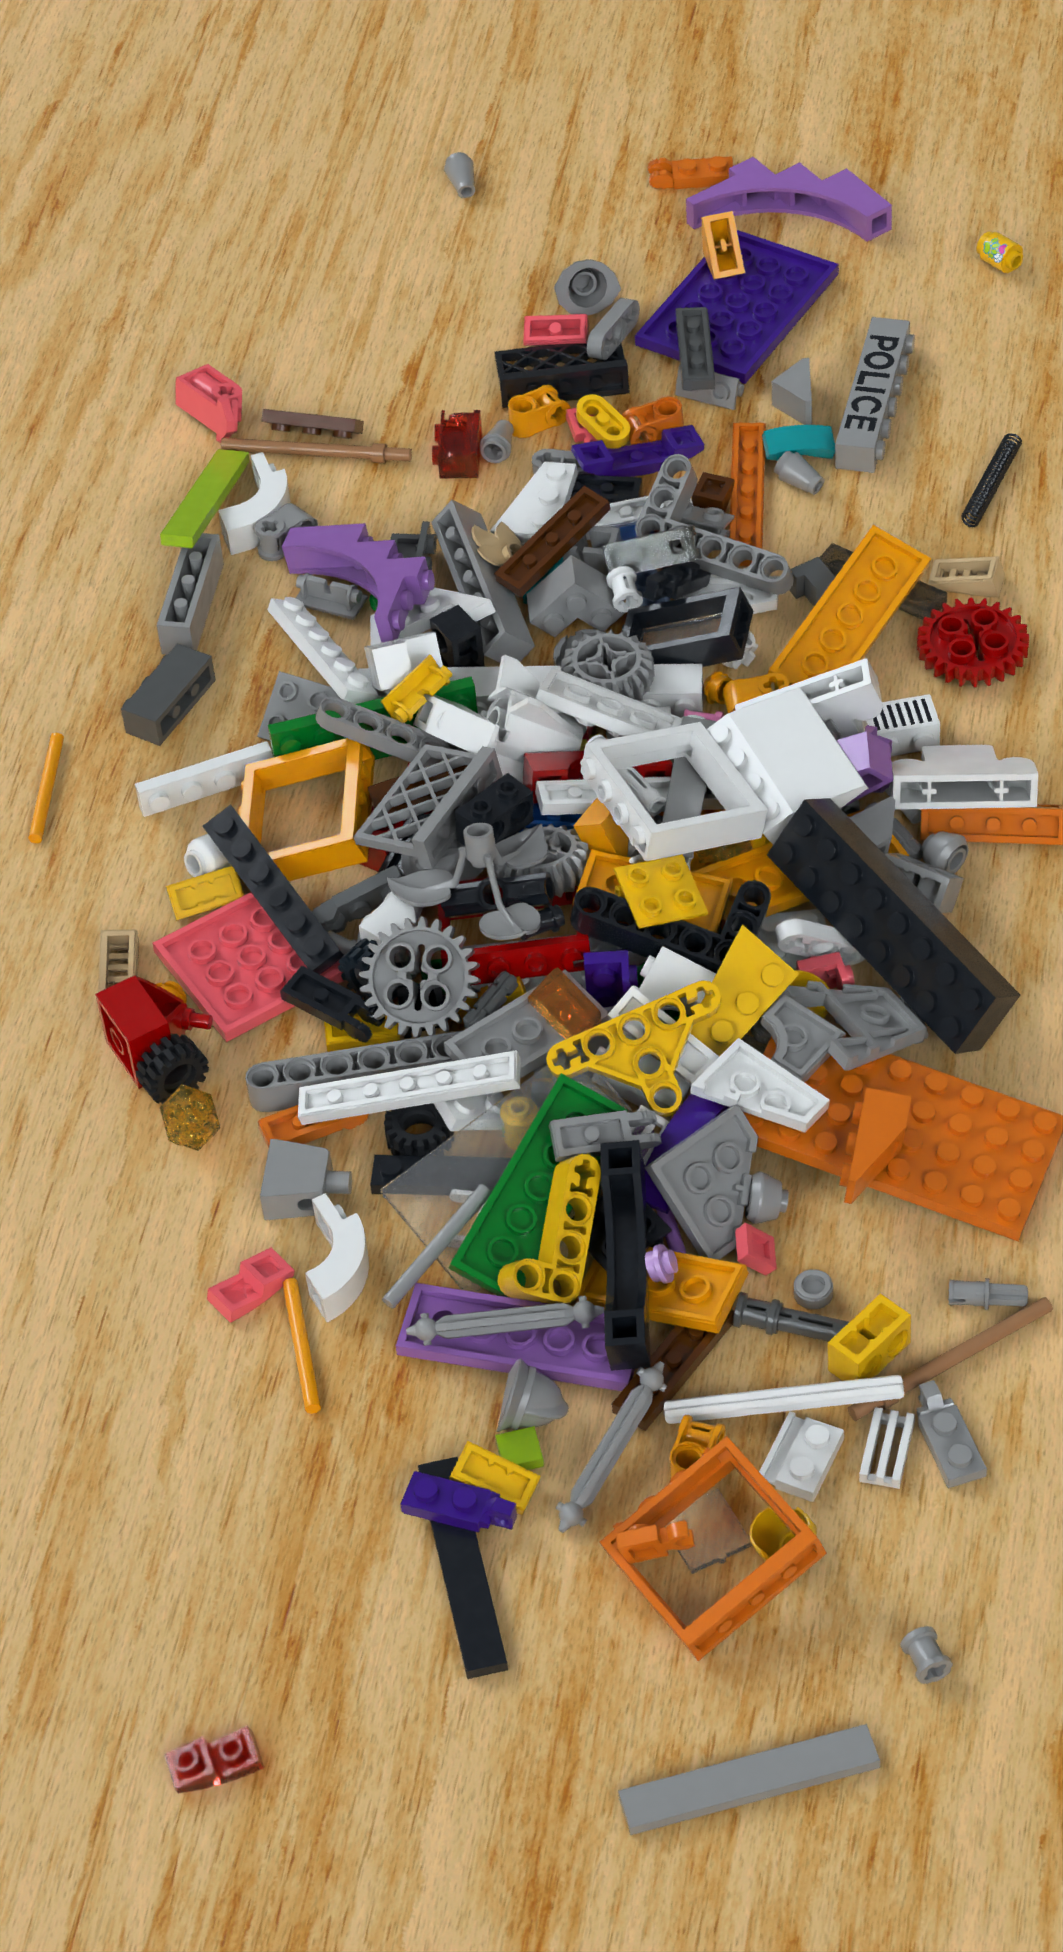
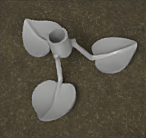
M474 823L467 826L463 831L465 847L459 848L460 856L454 877L449 871L438 868L417 871L399 878L387 877L389 888L401 901L417 907L433 906L443 903L451 897L450 889L456 888L459 885L467 858L472 866L487 868L498 911L486 913L481 917L479 927L482 934L495 940H509L519 938L524 934L530 935L537 932L541 926L539 912L533 906L526 903H516L505 908L493 863H496L498 866L506 864L512 869H524L543 862L548 855V846L543 826L539 824L495 844L493 827L487 823Z

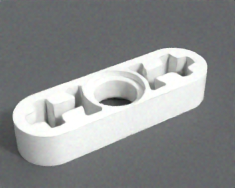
M790 919L781 922L775 928L778 948L781 951L805 957L840 952L844 965H854L865 960L835 927L802 919Z

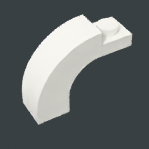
M263 452L251 455L254 480L259 489L257 493L241 504L218 510L222 535L231 555L258 547L260 537L257 536L255 531L256 523L260 519L276 512L283 505L291 503L285 469L276 471L274 463L268 464Z

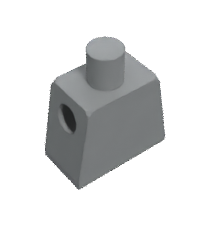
M270 1139L260 1193L264 1220L315 1216L312 1199L325 1193L328 1198L330 1193L351 1194L352 1172L333 1171L329 1150L306 1144Z

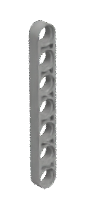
M338 697L324 698L320 702L315 719L322 728L408 762H412L425 744L468 752L419 728L401 723L398 720ZM325 711H335L341 718L331 717ZM358 723L368 724L372 726L374 730H365L361 728ZM391 736L402 737L407 743H398ZM429 758V760L423 767L436 764L443 760Z

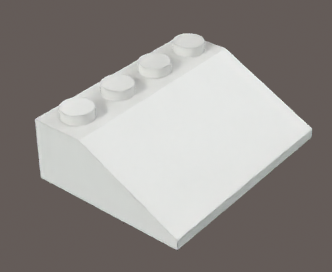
M800 687L730 712L706 729L768 809L763 834L773 845L804 799L831 798L839 808H842L868 789V786Z

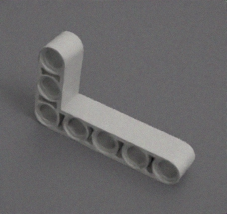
M675 454L666 458L635 526L636 535L643 548L650 554L677 563L681 561L695 562L700 565V569L713 575L771 594L780 595L789 591L793 586L794 578L787 561L781 555L681 523V519L697 485V475L690 461L684 455ZM686 471L681 478H673L677 472ZM673 501L668 508H660L663 502ZM660 530L656 537L647 538L651 531ZM691 540L685 548H677L680 542ZM721 550V553L716 558H707L712 551ZM752 560V563L747 568H738L741 562ZM773 571H783L781 576H779L778 578H769L770 574Z

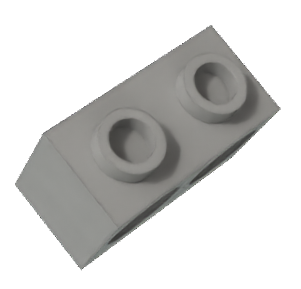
M885 853L893 864L941 913L953 911L964 880L963 877L901 853Z

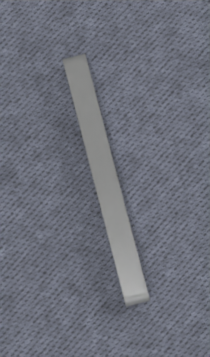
M614 1006L606 1007L604 1009L609 1013L614 1008ZM462 1031L255 1064L248 1069L245 1077L250 1104L255 1110L260 1112L284 1110L299 1104V1087L453 1061L445 1053L444 1042ZM595 1036L589 1041L588 1049L595 1055L600 1046L607 1049L610 1042L604 1036ZM581 1043L575 1045L578 1051L577 1054L569 1057L566 1056V1061L569 1064L573 1058L578 1056L581 1057V1062L588 1061L583 1054Z

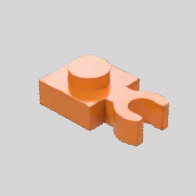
M677 1521L660 1529L656 1524H636L629 1527L627 1531L616 1533L617 1548L628 1564L668 1556V1550H685L695 1547L693 1530H688L687 1521Z

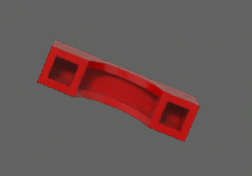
M584 751L524 753L523 784L533 791V803H538L535 794L537 781L583 779V775L580 772L582 766L580 761L583 759ZM671 760L633 766V768L643 778L671 777L673 763Z

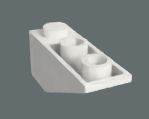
M424 695L427 702L419 708L413 725L470 753L477 754L482 746L496 748L499 740V725L462 704L436 695Z

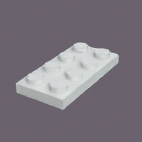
M553 667L541 684L535 698L542 701L557 714L563 712L575 717V720L582 725L590 727L596 725L607 729L608 733L616 738L680 726L682 718Z

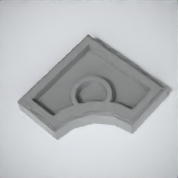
M786 994L762 1016L761 1025L772 1035L776 1044V1051L771 1060L804 1083L831 1056L828 1053L831 1039L845 1038L846 1035L844 1031Z

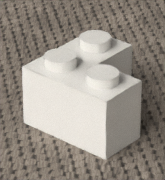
M432 631L364 647L373 687L383 691L384 694L390 693L428 655L434 658L440 668L443 666L436 633Z

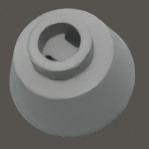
M944 831L929 835L922 845L923 861L955 874L961 868L968 855L969 848L966 838L960 834Z
M759 1171L752 1175L748 1205L745 1206V1216L752 1224L776 1220L779 1212L785 1213L787 1210L788 1190L782 1189L781 1181Z

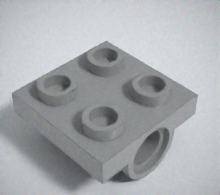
M279 671L257 737L270 741L268 725L316 714L320 702L324 698L340 697L330 686Z

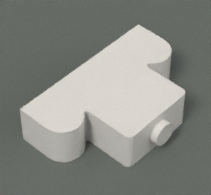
M867 658L735 705V710L800 687L824 723L832 719L843 738L864 732L862 721L877 717L883 708L878 677Z
M991 745L922 746L921 761L916 759H900L892 762L893 781L890 782V796L895 800V810L1037 807L1038 771L1035 763L1030 759L1022 757H1009L997 760Z

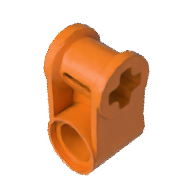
M662 397L657 401L632 407L622 414L630 425L629 441L631 445L661 440L662 430L684 426L682 404L675 397Z

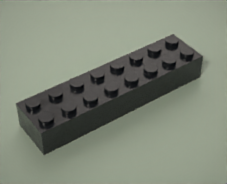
M831 798L804 799L767 856L955 1054L981 1050L1021 995Z

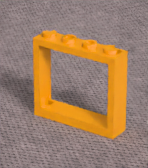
M345 738L245 765L244 780L241 781L242 804L238 808V814L260 844L266 791L345 770L340 834L268 853L288 881L368 862L369 847L356 845L353 836L371 814L372 800L367 787L373 785L375 756L368 746Z

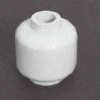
M208 833L193 839L188 844L184 863L191 876L197 877L232 866Z

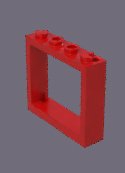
M486 878L459 881V884L482 881ZM499 886V890H500V894H501V898H502V897H503V891H502V888H500V886ZM575 886V891L572 893L564 892L562 897L555 896L551 905H572L578 886ZM441 903L438 904V920L442 922L441 932L451 925V920L485 915L477 914L446 918L441 908ZM536 906L534 908L542 909L544 906ZM576 930L577 935L473 948L475 953L468 958V962L472 961L480 964L479 968L471 971V975L480 978L481 983L472 985L494 983L493 981L503 971L513 974L515 977L520 976L521 979L555 975L563 970H566L568 973L584 971V962L573 963V961L584 960L583 953L591 952L589 936ZM441 950L442 967H445L448 962V954L444 950Z

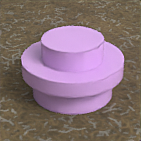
M663 1244L655 1245L652 1251L646 1252L645 1264L652 1281H662L664 1284L672 1282L674 1273L678 1271V1262L674 1252L671 1249L667 1250Z

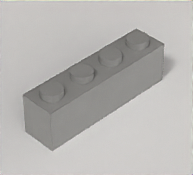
M202 533L193 548H181L157 622L161 652L164 655L169 654L177 643L194 650L198 648L224 565L219 534Z

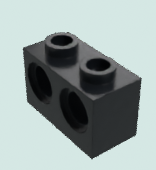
M459 605L430 619L431 631L436 633L443 666L485 667L481 627Z
M509 773L505 774L455 811L456 840L465 846L463 831L467 826L474 823L490 824L493 827L495 844L515 835L534 821L533 791Z

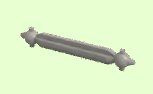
M579 1296V1302L574 1306L566 1303H553L445 1315L437 1321L429 1318L428 1313L421 1314V1319L415 1325L406 1328L407 1335L417 1336L418 1339L424 1342V1346L432 1345L431 1340L436 1335L446 1339L563 1327L574 1320L581 1323L582 1328H590L589 1323L595 1317L604 1313V1307L593 1305L590 1301H587V1296Z
M659 1361L653 1367L647 1369L642 1367L638 1369L636 1374L640 1376V1385L629 1393L572 1488L570 1502L565 1504L559 1502L556 1506V1509L559 1510L560 1524L558 1530L564 1533L570 1527L578 1524L582 1527L585 1525L587 1520L583 1518V1509L594 1501L650 1407L653 1392L657 1390L663 1392L667 1387L662 1374L664 1369L663 1362Z

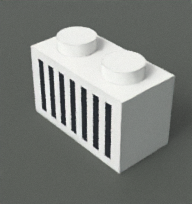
M930 694L882 702L883 708L877 717L862 721L864 732L867 725L877 727L878 736L892 740L891 757L919 752L922 746L940 745V721Z

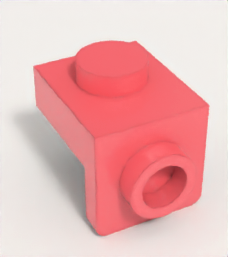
M840 952L812 956L796 961V970L815 974L825 981L830 989L837 988V990H842L843 984L855 985L852 968L850 965H844Z

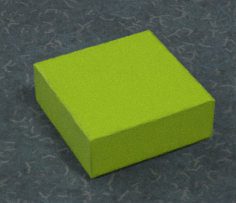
M535 1426L495 1435L499 1456L528 1470L544 1467L543 1455Z

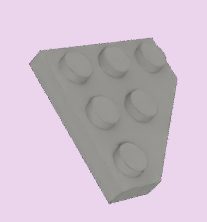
M738 1104L722 1112L644 1167L699 1256L718 1260L736 1248L735 1230L741 1226L744 1206L748 1205L752 1175L749 1174L752 1154L756 1152L758 1142L756 1132Z

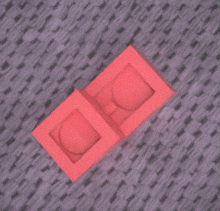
M269 1248L240 1262L239 1274L208 1288L207 1300L231 1323L251 1312L283 1287L282 1283L284 1280L294 1276L295 1270L275 1250Z

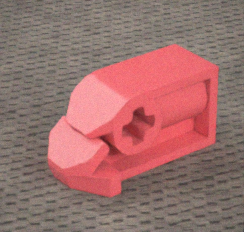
M206 364L176 377L175 404L215 432L216 440L221 443L222 438H230L232 434L237 433L238 422H241L242 388L218 370Z

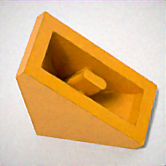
M733 211L701 217L703 255L713 279L745 274Z
M596 798L573 825L580 840L588 844L589 850L593 849L627 857L629 838L622 828L615 823L613 816L606 806Z

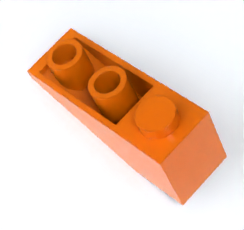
M866 1087L863 1102L855 1101L851 1124L858 1125L857 1133L849 1132L845 1155L852 1156L851 1164L843 1163L839 1186L847 1187L844 1203L852 1204L902 1149L912 1096Z

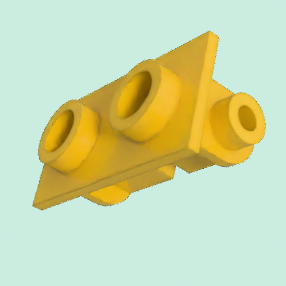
M428 655L380 702L391 718L401 723H405L407 720L411 721L413 714L427 702L424 695L433 696L444 685L447 686L450 683L449 679L452 677V673L446 666L440 668L434 658Z

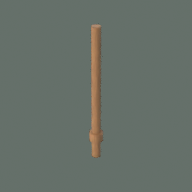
M222 438L221 449L371 459L372 463H386L387 460L411 462L412 449L387 447V444L373 443L372 446L238 438Z
M1043 1297L902 1376L904 1394L1053 1310L1051 1302L1046 1297ZM899 1399L852 1404L848 1407V1412L851 1418L857 1421L872 1413L875 1407L885 1410L898 1403Z

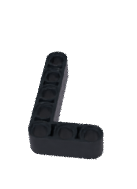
M752 880L742 884L721 935L683 920L639 929L625 898L595 887H584L576 893L570 922L573 928L582 934L648 958L651 955L656 958L663 946L717 973L737 935L734 931H739L743 924L758 937L770 904L771 892L760 881ZM746 902H753V903H755L757 906H751V905L747 904ZM588 908L595 912L590 913L584 911L583 909ZM617 922H626L629 924V926H623ZM652 935H660L664 937V939H657ZM687 948H695L699 952H691Z

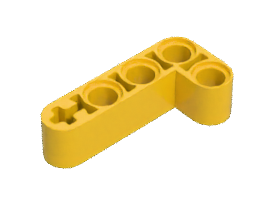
M580 1154L560 1161L556 1165L552 1178L538 1260L522 1259L509 1263L500 1270L498 1285L506 1296L548 1304L569 1303L579 1296L601 1178L599 1162L593 1156ZM567 1203L574 1208V1220L567 1215ZM561 1241L567 1245V1258L560 1252L559 1245ZM518 1269L525 1274V1287L518 1283ZM554 1279L561 1285L560 1296L553 1290Z

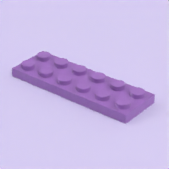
M415 1283L396 1343L397 1355L505 1373L510 1372L518 1359H523L528 1366L536 1367V1371L549 1377L551 1380L623 1391L632 1380L635 1369L611 1371L605 1349L604 1313L595 1317L589 1323L590 1328H582V1324L574 1320L563 1327L453 1339H446L436 1335L431 1340L432 1345L424 1346V1342L418 1339L417 1336L407 1335L406 1328L415 1325L421 1319V1314L428 1313L429 1318L437 1321L445 1315L544 1305L548 1303Z

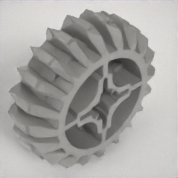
M612 629L606 634H601L597 630L595 636L584 634L582 641L573 640L572 647L565 649V655L561 663V671L634 700L643 699L644 693L650 691L653 677L655 676L654 659L646 643L640 642L637 635L628 637L625 631H622L620 634H614Z
M549 824L547 827H543L548 846V855L543 862L524 869H512L506 864L498 866L496 863H493L497 878L549 872L554 882L555 896L562 897L564 892L572 893L575 891V886H579L591 850L588 849L587 843L580 840L575 829L568 830L566 825L556 828L553 824Z

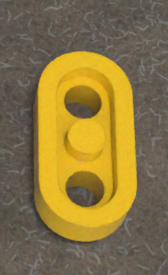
M594 394L585 395L579 399L576 406V419L597 441L602 440L607 448H620L628 442L630 435L629 422L603 397Z

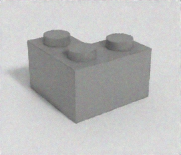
M572 555L527 594L530 623L553 637L559 635L577 618L604 632L623 616L625 612H619L614 608L612 602L614 594L607 585V576Z

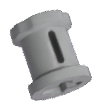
M929 1626L914 1629L900 1642L902 1651L910 1655L917 1668L916 1677L922 1684L936 1682L944 1678L951 1671L953 1665L950 1658L942 1654L936 1642L937 1633Z

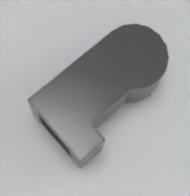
M816 557L791 569L794 581L789 591L796 599L805 596L815 606L835 576L822 560Z

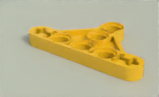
M698 981L556 1043L547 1053L548 1069L556 1078L561 1073L569 1078H573L584 1072L591 1071L642 1090L649 1107L661 1117L673 1116L683 1101L682 1092L674 1073L693 1025L712 1017L718 1012L721 1005L720 990L710 981ZM699 991H704L706 995L713 994L714 997L710 999V1007L704 1008L702 1003L690 1007L693 1015L686 1016L685 1006L680 999L686 997L688 1005L698 999L697 993ZM673 1005L680 1011V1017L677 1022L669 1025L659 1020L658 1012L663 1006ZM636 1020L644 1025L645 1033L641 1038L631 1040L623 1034V1027L629 1021ZM595 1036H604L610 1042L609 1050L603 1055H594L588 1049L589 1041ZM581 1043L583 1054L588 1060L587 1062L582 1063L581 1057L578 1056L570 1061L571 1067L564 1070L562 1065L554 1066V1063L558 1061L557 1054L564 1052L567 1057L577 1054L578 1051L575 1045ZM651 1054L659 1058L661 1065L658 1071L653 1074H646L640 1070L638 1064L645 1055ZM660 1089H670L676 1094V1102L670 1108H660L654 1102V1096Z

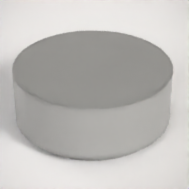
M815 1269L800 1273L794 1281V1298L796 1302L807 1309H820L827 1306L833 1298V1282L830 1276L823 1271Z

